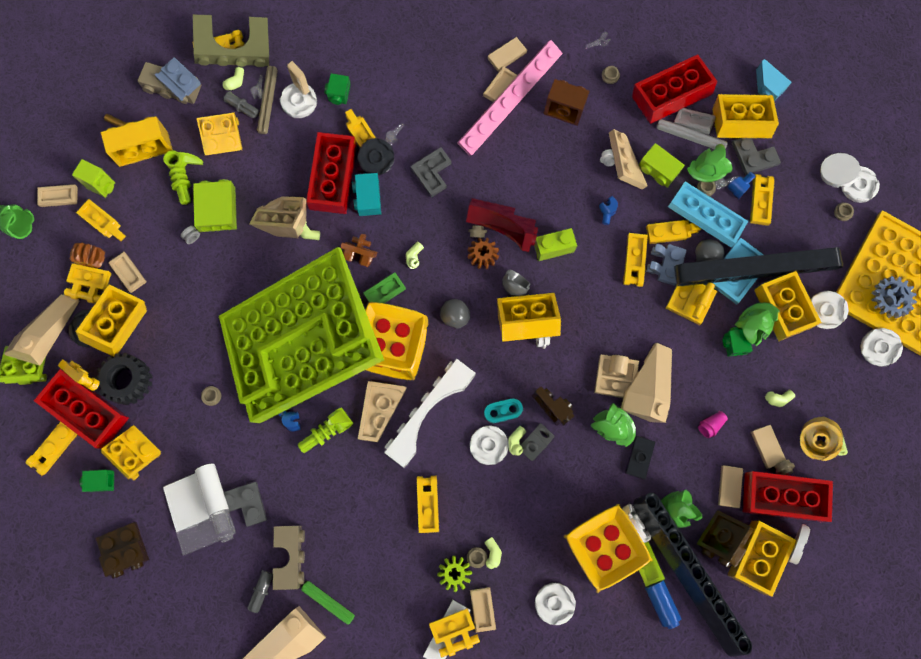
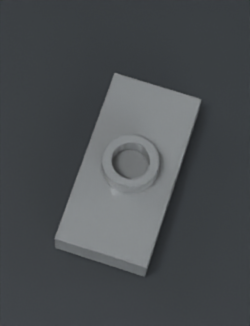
M683 108L678 111L674 123L709 135L715 121V116Z

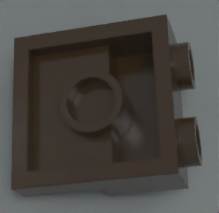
M541 386L532 395L533 399L556 426L560 423L564 426L574 417L571 403L566 398L562 399L561 396L554 401L552 399L554 396L547 388L543 389Z
M717 510L698 540L697 545L703 549L701 552L711 559L715 556L719 558L718 562L723 566L729 568L732 565L736 568L746 552L744 545L754 529Z
M137 522L96 538L102 556L99 557L105 577L111 576L112 579L124 575V571L129 568L133 571L143 567V562L149 560Z

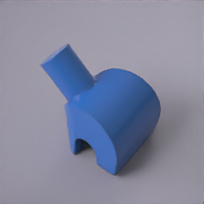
M749 172L744 178L738 177L727 188L740 199L750 187L749 183L755 178V175Z
M613 196L608 198L607 203L609 206H606L603 202L599 205V209L603 214L602 224L604 225L610 224V217L617 211L618 202Z
M283 411L278 414L282 418V423L287 430L295 432L301 429L297 421L293 422L295 419H299L298 412Z

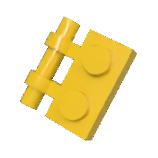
M72 264L67 282L73 284L72 289L66 288L64 295L70 296L71 299H84L89 303L95 304L101 296L97 294L98 290L105 291L111 273L101 269ZM82 286L89 287V292H82Z
M468 608L429 623L436 644L445 642L446 647L439 649L441 658L447 655L451 657L456 654L455 652L467 648V650L473 648L474 644L480 642L477 634L469 637L468 631L475 629ZM462 634L464 640L452 644L451 638Z

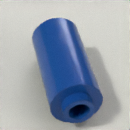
M664 580L645 587L662 626L668 627V629L679 626L681 617Z

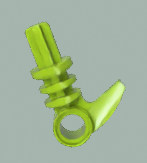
M168 151L164 155L163 160L170 169L169 176L171 177L172 190L177 191L180 204L187 205L191 202L188 191L191 184L187 180L188 176L186 175L185 166L187 164L203 165V161L189 153Z
M342 407L328 416L329 420L323 422L324 426L318 425V430L312 428V434L298 443L301 452L306 453L318 443L321 446L324 445V439H331L330 435L335 436V431L340 434L353 425V422Z

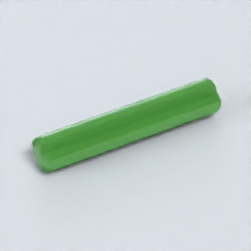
M310 581L305 582L301 590L344 623L349 625L355 616L353 613Z

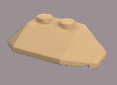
M304 197L277 198L266 206L257 208L250 225L274 236L298 238L303 232V227L306 223V199Z

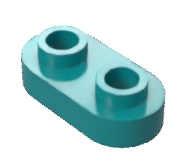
M517 399L491 403L485 408L484 416L490 423L515 419L521 415L523 406ZM515 406L516 412H510L509 407ZM492 410H495L497 412L496 417H492L490 415V412Z

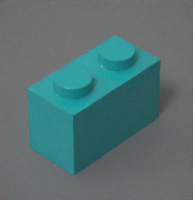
M378 173L355 175V181L352 182L353 193L357 195V199H353L354 210H358L359 216L381 214Z

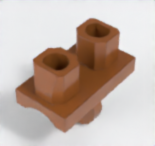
M362 233L359 238L353 236L352 242L357 243V245L342 242L340 248L343 249V255L347 261L352 262L355 253L361 254L359 264L369 267L373 258L377 256L378 252L363 247L371 246V242L366 240V234Z

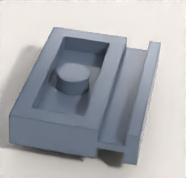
M175 57L162 67L158 74H155L156 78L181 102L186 95H190L201 85L200 81Z

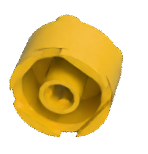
M816 417L805 423L801 430L800 446L808 457L827 461L835 458L840 453L843 445V434L836 422L827 417ZM818 436H825V442L822 440L818 441Z

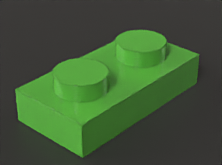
M393 273L365 291L364 296L369 302L386 303L406 290V287L397 274Z

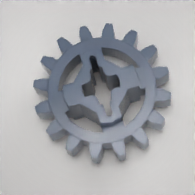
M891 276L881 280L880 283L874 286L876 290L872 291L871 294L876 297L871 300L877 302L874 308L880 307V314L887 313V318L894 316L896 319L909 314L908 312L914 309L912 305L916 304L917 301L913 297L917 294L911 292L914 287H908L907 280L901 282V277L894 279Z

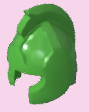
M718 144L712 152L710 149L703 151L696 161L691 162L687 170L698 181L713 182L732 171V164L726 158L724 145Z
M14 204L0 205V230L17 239L27 237L32 232V223L34 222V216L28 209L23 210L20 206Z
M757 303L747 308L734 325L743 329L746 339L751 344L754 343L758 346L762 342V338L766 340L772 332L774 321L778 320V313L780 311L773 304Z
M614 403L610 405L609 410H604L593 418L596 422L591 423V427L597 430V433L603 438L616 441V444L625 445V447L633 442L636 435L634 422L623 409L617 407Z
M687 490L670 493L661 500L678 528L691 526L690 522H687L688 519L696 521L702 519L700 510L692 504V496Z

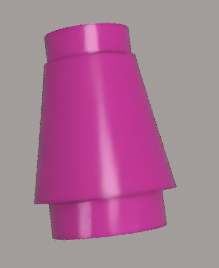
M719 411L701 421L698 429L704 437H714L728 418L725 413Z

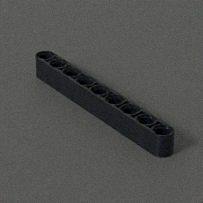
M835 247L683 263L674 266L677 286L707 284L708 282L717 283L783 276L797 271L798 274L831 271L843 268L844 265L841 250Z
M648 493L636 498L633 502L635 512L726 654L730 657L749 655L752 651V643L658 496L654 493Z

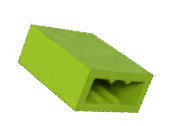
M222 179L218 182L201 181L200 183L193 184L194 227L199 232L237 229L236 192L232 181Z

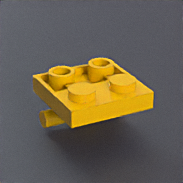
M235 112L197 118L205 155L242 150L238 130L239 120L235 116Z
M710 282L707 285H676L666 309L701 325L717 293L714 290L715 285Z
M134 425L101 449V453L128 480L130 478L132 480L137 479L139 476L138 472L161 454V451Z

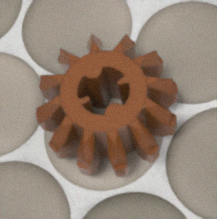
M480 237L478 238V243L472 241V247H468L470 254L467 256L468 259H473L471 265L473 266L478 263V269H481V265H484L486 270L489 264L494 266V260L499 258V255L496 254L499 252V248L494 247L495 242L489 243L488 237L485 239V242H482ZM482 251H486L484 256L480 255Z
M75 243L70 252V260L74 264L98 269L104 263L105 252L101 248L84 243Z

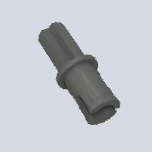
M230 91L224 96V102L236 108L237 112H243L251 118L257 117L258 109L248 104L246 99H241Z
M265 570L261 571L257 585L253 587L254 592L247 607L249 611L259 612L265 595H268L267 590L273 573Z

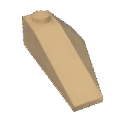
M61 294L13 338L4 354L40 366L80 301Z
M659 343L653 345L644 360L642 369L636 373L634 382L626 389L621 409L649 422L666 423L671 398L672 349Z
M298 606L243 659H297L311 652L326 636L302 608Z

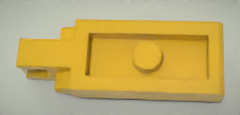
M352 109L345 112L346 118L349 121L346 123L351 135L355 136L359 148L365 141L376 138L363 117H356Z
M90 199L76 212L105 237L110 238L113 235L119 241L126 237L118 230L121 225Z
M684 220L648 224L646 226L649 244L686 240L691 237V234L699 233L701 230L694 223L689 224V221Z

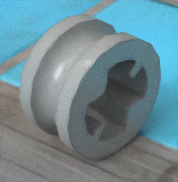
M194 226L187 227L181 233V238L187 244L194 243L200 236V232L196 231Z

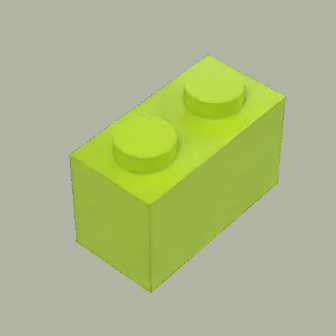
M656 143L639 164V167L645 174H650L658 184L667 188L685 166Z
M81 159L72 176L86 189L106 198L113 191L115 182L101 168Z
M572 228L536 237L534 245L538 261L573 253L577 247Z

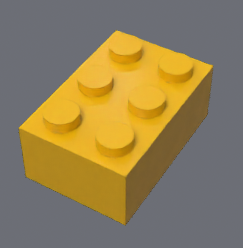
M718 94L712 109L715 116L714 122L717 138H772L779 124L773 95Z
M156 116L147 117L138 122H129L124 126L112 127L107 129V131L101 132L106 153L119 167L173 151L168 132Z
M797 271L761 284L754 290L760 303L773 304L780 311L778 313V320L774 321L773 331L778 341L809 330L822 323Z
M108 285L76 330L79 340L115 357V354L120 352L146 313L145 302L114 286Z
M555 293L497 298L502 342L560 336L561 317Z
M751 521L749 526L754 530L744 545L746 552L736 568L731 566L727 576L763 595L773 597L797 540L761 521Z

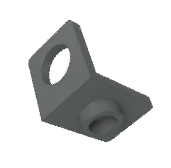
M540 423L521 444L523 448L522 453L533 461L555 436ZM540 431H543L548 438L543 437Z

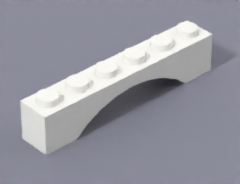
M458 359L454 363L451 361L444 370L446 374L442 378L439 376L433 384L435 388L432 392H427L421 399L423 403L419 409L416 407L409 415L411 419L407 424L403 423L397 430L399 434L395 440L391 438L386 444L385 449L387 450L385 454L403 468L407 466L416 454L418 431L428 411L443 398L464 391L475 377V372Z

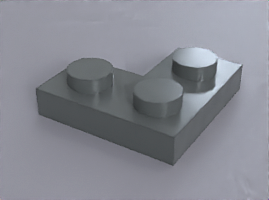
M741 138L732 142L745 176L749 172L756 173L778 166L781 163L775 147L757 152L752 138Z
M442 147L411 166V170L431 198L447 188L438 172L451 165V160Z
M257 482L224 492L229 508L225 513L242 508L247 527L268 521Z

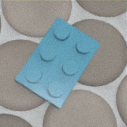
M740 238L724 259L763 254ZM757 278L713 284L716 290L737 305Z

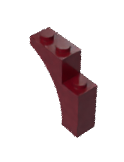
M471 199L466 222L490 228L509 237L522 251L529 252L530 246L535 245L538 227H535L536 220L514 215L515 208Z

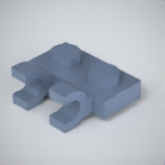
M656 244L652 248L651 255L662 257V265L651 261L647 265L646 272L657 274L658 281L676 286L674 266L683 264L686 249L670 244L665 249L664 246Z

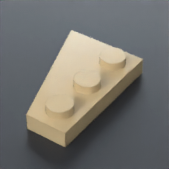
M613 129L609 132L618 179L644 189L648 185L627 136Z
M368 381L358 440L378 443L407 387Z

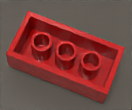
M697 54L634 84L632 98L651 124L712 95L717 80Z
M317 133L306 201L309 210L347 214L357 148L355 136Z
M62 369L55 374L34 400L43 409L94 448L102 449L109 444L129 419L128 416L95 391H91L83 384L75 382Z
M754 471L746 472L743 512L818 522H832L833 481Z

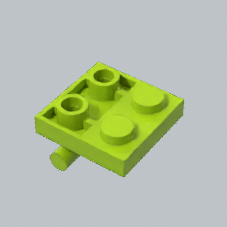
M3 353L0 364V382L5 384L18 383L19 385L46 382L47 374H42L45 359L39 366L6 356Z

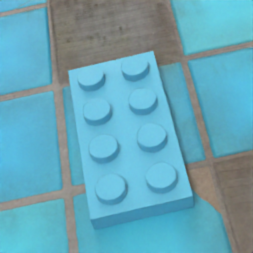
M686 181L668 206L731 248L736 244L748 223L746 219Z

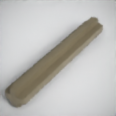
M268 66L266 71L257 126L259 134L268 133L277 77V68L275 66Z

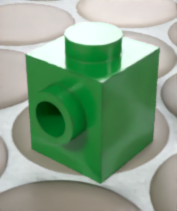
M331 73L329 83L325 85V94H327L328 100L336 105L341 103L347 104L351 85L349 76Z
M733 327L724 334L723 346L727 349L728 357L747 355L752 352V345L746 339L742 328Z
M82 471L80 478L82 492L114 491V471Z

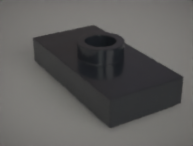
M635 436L625 474L643 480L646 479L655 441Z

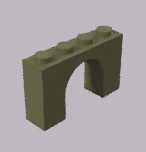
M193 14L195 64L237 65L240 67L246 65L256 67L269 66L268 18L249 17V40L240 48L228 49L219 45L213 37L212 15Z

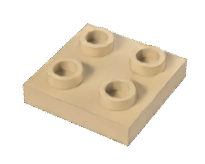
M601 354L599 356L594 393L624 398L626 389L635 380L634 376L638 372L639 361L630 360L628 357L620 355L608 356Z

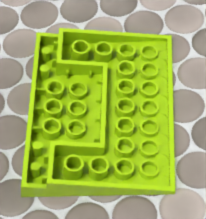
M339 247L219 315L239 401L241 404L246 405L249 421L252 423H262L384 361L343 252Z

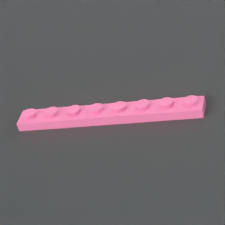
M552 40L542 47L457 142L469 156L475 153L563 54Z

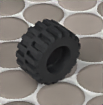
M118 353L115 354V358L109 356L107 362L103 361L101 363L102 368L97 369L99 376H95V379L100 382L97 388L101 390L99 393L105 396L107 400L129 405L130 403H138L137 399L142 400L145 398L143 394L149 393L150 390L147 388L148 386L152 387L153 383L149 379L153 377L149 373L151 371L150 368L146 366L144 361L126 353H123V355ZM130 369L132 372L131 383L126 388L119 390L116 385L118 375L122 371Z

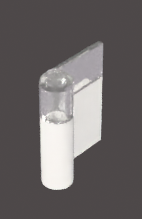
M215 464L201 466L195 470V474L163 487L183 556L220 540L221 542H226L233 539L236 530Z

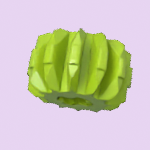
M452 556L453 563L450 564L449 560L445 558L444 561L448 566L439 565V568L445 570V572H439L437 576H445L440 581V584L442 585L447 581L446 590H449L452 584L454 585V592H457V584H460V587L465 589L462 581L470 583L471 580L465 577V575H471L472 571H464L470 564L466 563L461 566L464 558L461 557L459 562L456 563V557ZM452 568H456L458 572H461L460 576L457 575V579H453V576L449 575V571L452 572Z

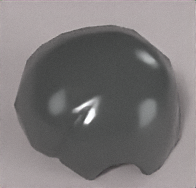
M714 239L700 241L695 249L696 262L723 259V246Z
M511 269L506 272L502 279L503 288L512 296H524L530 289V282Z
M451 299L442 305L440 317L445 325L459 329L467 325L470 320V310L463 301Z

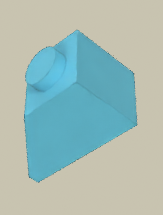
M765 59L756 69L758 93L760 95H773L774 101L792 83Z

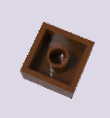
M554 79L547 98L544 115L578 126L590 91L582 86L569 84L565 80Z

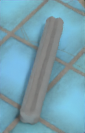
M660 119L657 124L658 130L715 149L718 144H723L725 149L727 147V142L664 119Z

